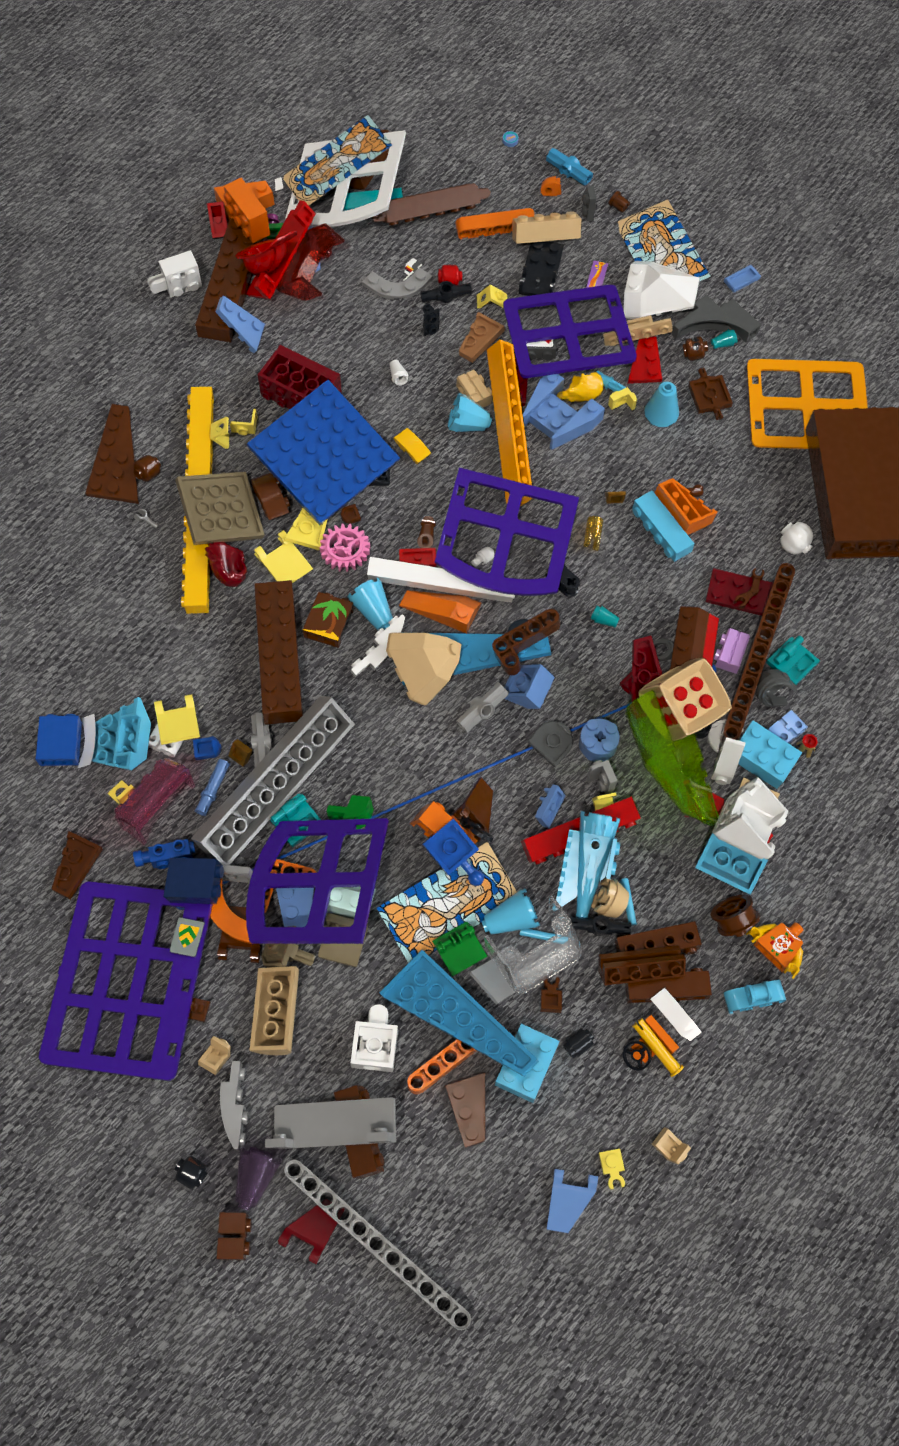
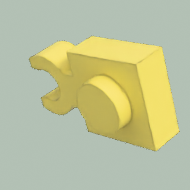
M620 1149L599 1152L603 1175H610L608 1180L609 1189H614L613 1180H619L621 1188L624 1187L625 1181L619 1175V1172L625 1171Z

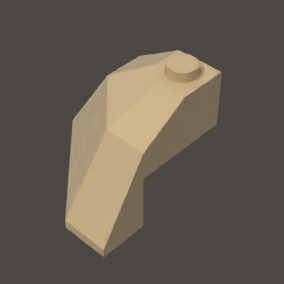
M389 633L386 652L389 658L392 657L396 665L395 671L400 681H404L408 689L406 693L410 700L421 705H427L449 682L459 663L461 644L448 637L429 633Z

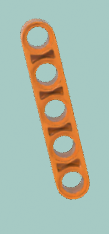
M525 208L460 217L455 222L458 238L462 240V238L467 237L469 239L481 235L491 236L496 233H511L513 218H518L521 215L534 217V210Z
M456 1039L408 1077L409 1091L413 1094L423 1093L477 1050L474 1048L464 1049L461 1046L462 1042ZM446 1054H454L456 1060L451 1063L445 1060ZM431 1066H437L440 1072L437 1075H430L428 1069ZM414 1079H420L423 1085L420 1088H414L411 1082Z

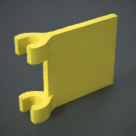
M283 530L278 534V540L283 545L268 555L259 546L254 549V555L263 563L276 581L292 580V583L313 570V568L292 542L284 540L287 533Z
M192 694L185 696L186 707L164 711L162 700L154 702L161 745L200 737Z

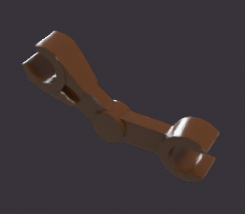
M756 568L753 569L751 574L753 579L752 588L747 593L738 595L735 598L734 604L739 600L743 602L739 609L745 608L749 600L758 594L759 583L765 574L764 570H762L761 576H757L755 574Z

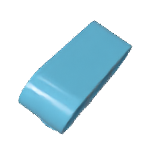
M781 980L746 985L745 987L728 990L723 993L729 1014L736 1010L742 1012L751 1010L755 1006L765 1007L772 1005L774 1002L779 1001V1003H783L786 1001Z

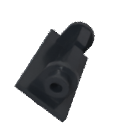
M425 304L423 306L424 336L433 335L439 330V308L434 310L430 304Z

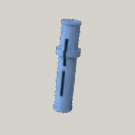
M218 760L205 790L200 794V801L194 810L197 814L206 816L210 805L215 801L217 790L230 766L227 761Z

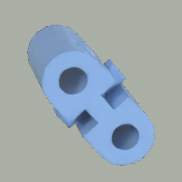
M791 710L768 730L787 743H791L808 726Z

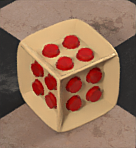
M704 658L687 661L681 666L669 670L646 684L638 692L649 718L656 730L666 741L680 740L696 733L724 716L732 708L730 699L717 674Z

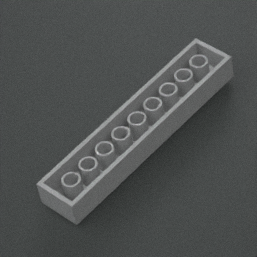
M320 696L191 839L210 859H217L222 865H230L271 819L270 817L284 805L355 725L332 697Z

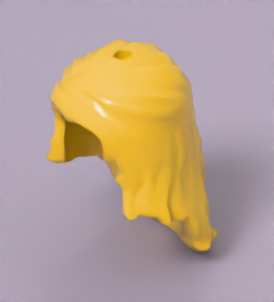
M593 372L590 375L582 373L581 377L574 375L569 388L557 393V397L567 402L589 401L591 398L594 400L603 391V379L597 372Z

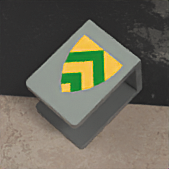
M179 917L170 952L196 957L205 922Z

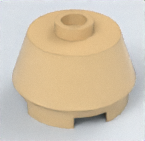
M605 878L600 883L603 887L598 894H595L591 907L594 908L598 916L604 915L617 918L627 908L629 892L618 880Z

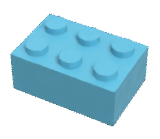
M753 720L739 739V741L745 742V747L738 764L778 789L802 752Z
M711 833L695 868L751 895L768 859H758L719 840Z
M521 1024L515 1038L539 1062L525 1077L503 1065L495 1086L534 1103L560 1041Z

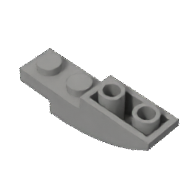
M232 1061L229 1082L221 1081L220 1085L221 1116L228 1139L236 1152H240L241 1146H245L246 1133H243L244 1124L248 1123L249 1116L245 1106L238 1105V1102H242L243 1089H240V1083L244 1081L246 1071L245 1068H242L241 1061Z

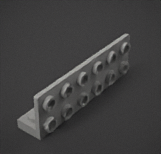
M395 1098L276 1105L274 1107L273 1139H265V1148L293 1149L395 1143Z

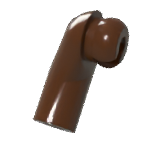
M700 484L695 485L694 488H687L691 491L690 494L693 497H700L704 493L703 486Z

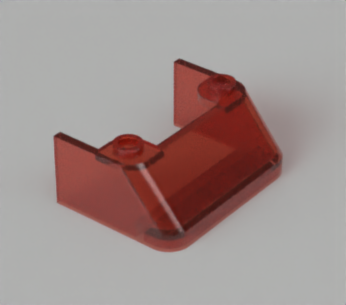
M326 223L308 229L276 290L303 301L321 296L322 292L311 284L312 278L320 260L329 258L332 254L333 246L344 243L345 240Z

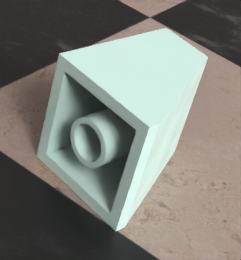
M361 887L333 888L327 913L354 919Z

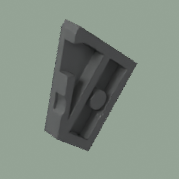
M587 186L582 194V214L586 216L587 221L594 220L597 199L594 186Z

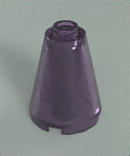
M244 1145L241 1146L235 1202L238 1203L237 1207L244 1210L256 1207L282 1162L280 1156L276 1160L271 1158L273 1153L251 1146L248 1151L245 1150Z

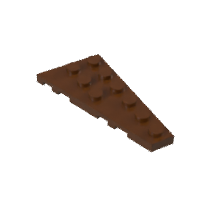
M112 404L85 494L89 497L139 504L137 482L133 472L135 459L129 406Z

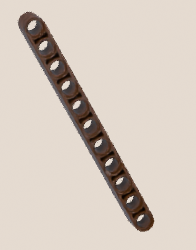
M789 563L781 564L774 577L731 703L732 708L728 712L720 735L722 744L726 737L729 738L726 733L733 734L734 738L731 739L738 740L741 735L795 574V568ZM755 651L760 652L762 655H757ZM749 668H754L756 672L751 671ZM743 684H749L751 688H747ZM738 700L744 701L745 705L740 704ZM732 717H738L740 721H735Z

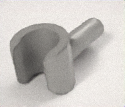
M145 509L138 510L143 517L138 514L134 515L136 521L144 520L155 528L159 526L147 516Z

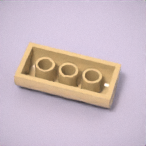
M296 966L258 968L250 1051L264 1055H288L291 1053L299 968Z

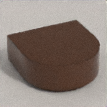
M356 504L346 506L341 510L343 522L352 524L361 521Z

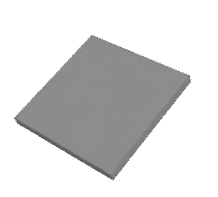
M494 959L469 973L496 1005L520 990Z

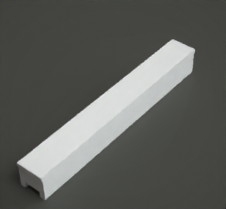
M370 557L368 580L373 579V581H376V578H379L383 583L504 602H512L515 595L493 592L474 586L448 573L443 568Z

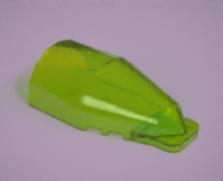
M651 690L635 699L625 711L643 766L683 815L699 820L703 824L714 826L719 815L715 807L710 785L706 786L705 777L708 775L706 770H702L701 763L704 762V758L696 736L693 733L683 739L672 740L655 691Z

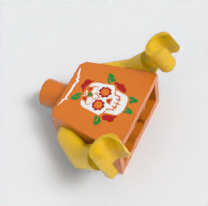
M796 922L789 928L784 923L752 927L746 935H752L753 940L751 942H755L754 946L781 972L784 971L786 973L788 971L792 973V979L796 977L802 963L803 950L801 946L803 941L798 936L803 932V928Z

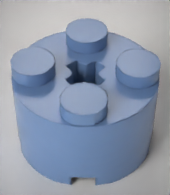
M590 719L584 725L579 739V748L588 760L593 762L602 760L603 762L615 754L620 739L617 725L606 719Z

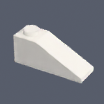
M726 737L716 757L711 777L717 784L726 785L731 783L744 750L745 742Z

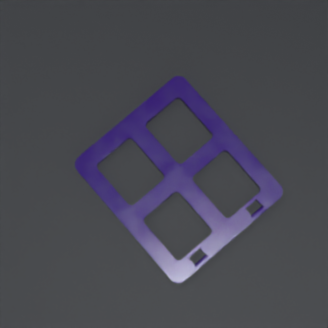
M602 285L511 298L503 302V309L514 347L519 374L523 378L629 364L636 361L637 355L617 288L614 285ZM595 298L606 299L611 318L581 323L573 322L568 305L569 302ZM616 301L617 306L612 307L611 302ZM546 305L556 306L561 325L532 330L522 329L518 314L519 309ZM608 331L616 333L621 352L591 357L582 356L577 336ZM559 338L565 340L569 360L536 365L531 364L527 343ZM627 340L628 345L623 346L622 341Z

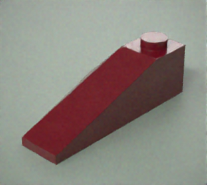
M651 635L635 639L632 644L631 702L636 719L648 716L640 700L639 690L662 675Z

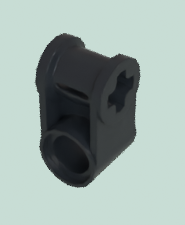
M564 565L558 590L567 597H574L578 594L580 581Z

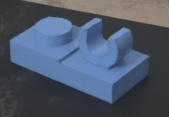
M552 784L551 788H544L547 796L539 798L542 804L535 816L539 823L546 828H550L566 796L560 787Z

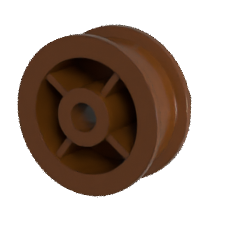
M732 896L721 901L712 909L710 915L714 921H717V930L720 935L741 937L760 921L759 912L753 909V899L751 896Z

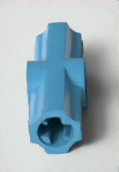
M554 148L546 156V161L557 167L560 173L565 174L567 178L572 177L581 184L587 185L593 177V173L581 166L575 156L567 157Z

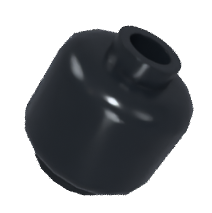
M188 1156L185 1160L181 1158L174 1168L177 1171L175 1179L189 1189H193L195 1186L199 1188L208 1174L205 1171L206 1165L193 1156Z

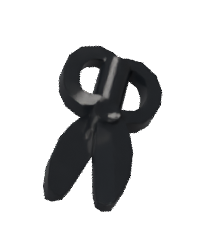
M461 817L470 825L469 830L482 840L493 841L494 837L483 830L480 824L474 823L468 817Z

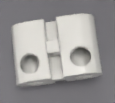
M157 724L149 737L148 747L158 752L161 751L170 757H175L183 741L161 745Z

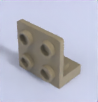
M327 913L326 927H350L353 925L354 919ZM368 926L366 927V932H365L364 941H365L366 934H367V931H368ZM364 941L363 944H321L318 957L357 967Z

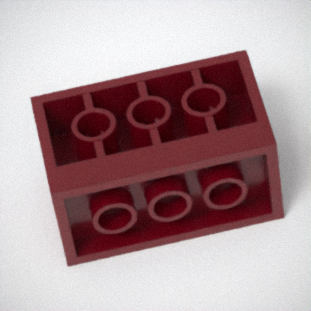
M279 345L257 374L262 397L266 400L271 399L282 408L287 407L291 409L327 380L342 394L339 373L282 345Z

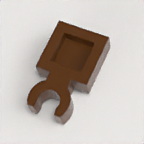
M545 976L544 988L546 990L541 989L540 1012L561 1013L562 991L557 990L560 983L559 977H556L555 984H549L548 977Z

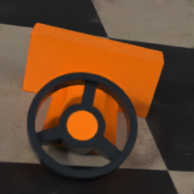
M650 1015L645 1019V1023L671 1055L676 1052L679 1046L654 1017ZM642 1038L639 1041L628 1043L623 1049L625 1064L630 1069L636 1071L648 1067L652 1057L655 1055ZM634 1044L631 1047L633 1050L627 1049L629 1045ZM626 1053L630 1054L632 1059L637 1062L638 1068L629 1064ZM642 1061L644 1062V1064L647 1062V1064L644 1067H642Z

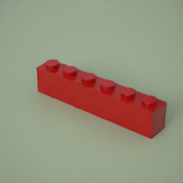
M632 796L591 812L611 816L612 821H616V817L620 818L618 828L625 826L627 829L636 825V820L641 819ZM580 817L520 841L529 863L535 861L537 865L547 861L546 857L553 854L555 858L565 854L564 849H566L569 829L579 831Z

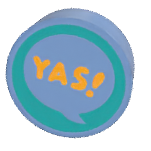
M513 131L505 132L502 138L503 144L507 147L516 146L518 144V134Z

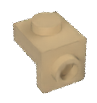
M213 1036L210 1047L198 1060V1065L216 1075L230 1058L231 1046L226 1040Z
M665 1127L652 1143L668 1161L675 1164H680V1162L684 1161L691 1149L689 1145L682 1143Z

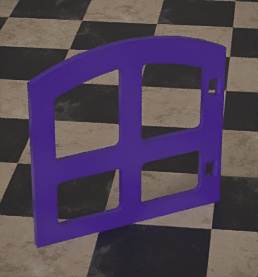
M459 467L435 563L455 577L493 592L521 596L555 594L558 592L579 497ZM474 483L508 492L509 499L505 514L501 516L466 507L464 502L469 484ZM459 487L465 489L463 496L457 495ZM522 497H531L561 505L562 513L558 528L553 529L519 520L517 516ZM460 521L500 531L490 573L478 570L452 555ZM517 534L553 544L554 547L546 578L513 579L504 577L513 535ZM446 537L452 538L450 546L444 545Z
M388 819L280 821L264 845L250 879L246 904V923L251 944H363L387 832ZM356 825H366L365 829H356ZM308 826V831H299V827ZM372 834L365 870L362 872H336L344 836ZM328 835L321 867L317 873H270L289 837ZM361 887L354 922L350 927H323L333 888ZM269 888H315L307 925L305 927H266L264 915L266 890Z

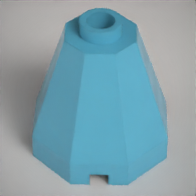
M458 393L453 403L455 405L454 409H451L449 415V430L455 432L485 431L486 428H489L492 422L490 413L468 396Z

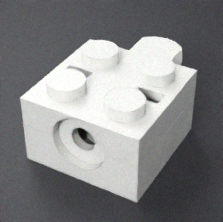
M191 250L160 260L161 274L149 277L147 281L152 293L156 294L167 290L170 297H178L185 292L196 291L202 287L199 268Z
M374 1005L370 1008L368 1022L356 1021L351 1068L393 1072L398 1026L388 1025L389 1014L387 1008L383 1005Z

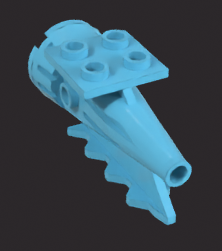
M581 811L579 831L569 829L555 909H560L577 897L576 917L588 919L599 882L605 877L610 879L611 875H615L617 863L613 862L614 855H619L620 842H617L615 835L620 818L616 817V821H612L611 816L589 812L588 816H585V811ZM593 841L599 842L598 847H596V848L592 847V846H591L592 842H593Z

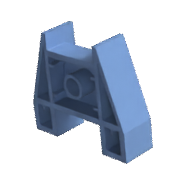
M559 374L546 375L539 380L523 413L524 427L530 422L550 437L551 450L593 430L603 420L605 408L592 398L578 412L558 398L557 393L561 392L564 386V378Z

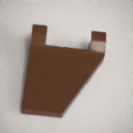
M482 777L478 778L463 804L453 815L458 820L462 816L464 818L469 816L474 823L480 824L483 830L489 833L493 790ZM476 835L474 836L478 840L477 842H480L481 838Z
M228 906L234 914L246 920V907ZM222 931L217 951L218 960H227L228 948L251 950V963H259L261 950L259 944L238 941Z

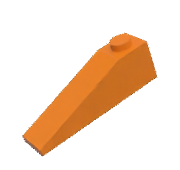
M407 590L399 606L467 634L482 603L466 596Z

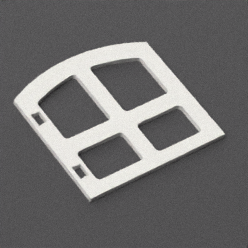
M405 130L383 133L392 144L389 148L387 159L381 162L367 163L339 183L336 187L331 211L329 213H316L310 226L335 227L371 218L388 210L406 136ZM332 140L305 144L300 164ZM383 174L376 201L355 209L343 211L352 178ZM293 192L285 219L289 212L295 210L297 204H294L297 198Z

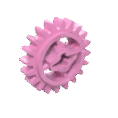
M342 524L339 529L334 525L335 531L328 529V535L323 534L324 540H320L321 557L325 559L326 565L331 563L332 569L338 566V570L341 571L345 567L346 572H348L351 566L356 570V564L362 566V560L367 561V555H370L368 536H365L364 530L359 532L358 526L352 529L351 524L348 525V528H345V525ZM356 548H359L358 551L354 555H352V553L356 551Z

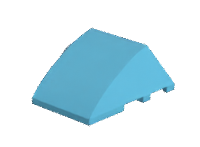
M135 698L134 703L128 706L123 705L120 707V711L113 715L108 714L95 722V747L91 762L133 770L147 759L151 722L141 698Z

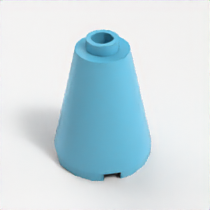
M671 382L661 383L645 406V417L652 425L668 427L675 423L679 417L676 386Z
M376 578V582L371 579L354 589L356 593L353 595L351 593L348 594L349 601L353 602V605L378 631L381 628L385 630L390 626L388 622L393 617L379 578Z
M525 888L484 915L485 920L482 921L485 932L489 931L492 935L540 926L539 922L535 923L534 921L538 917L530 897L524 896V893L527 892Z

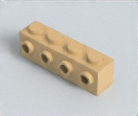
M566 212V214L562 215L551 213L549 216L536 214L534 217L521 215L512 220V239L516 244L581 238V217L576 212Z

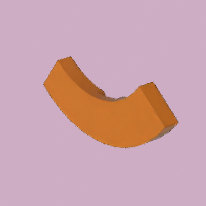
M221 879V895L217 899V904L212 905L210 918L218 928L231 938L251 944L246 920L234 914L225 902L223 880Z

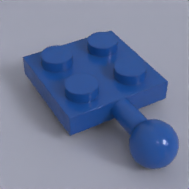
M454 818L422 844L447 876L461 866L468 874V881L471 885L479 886L483 883V873L479 870H474L467 861L479 849Z

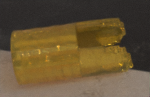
M598 516L588 517L583 547H588L591 539H594L593 550H599L603 527L602 518Z

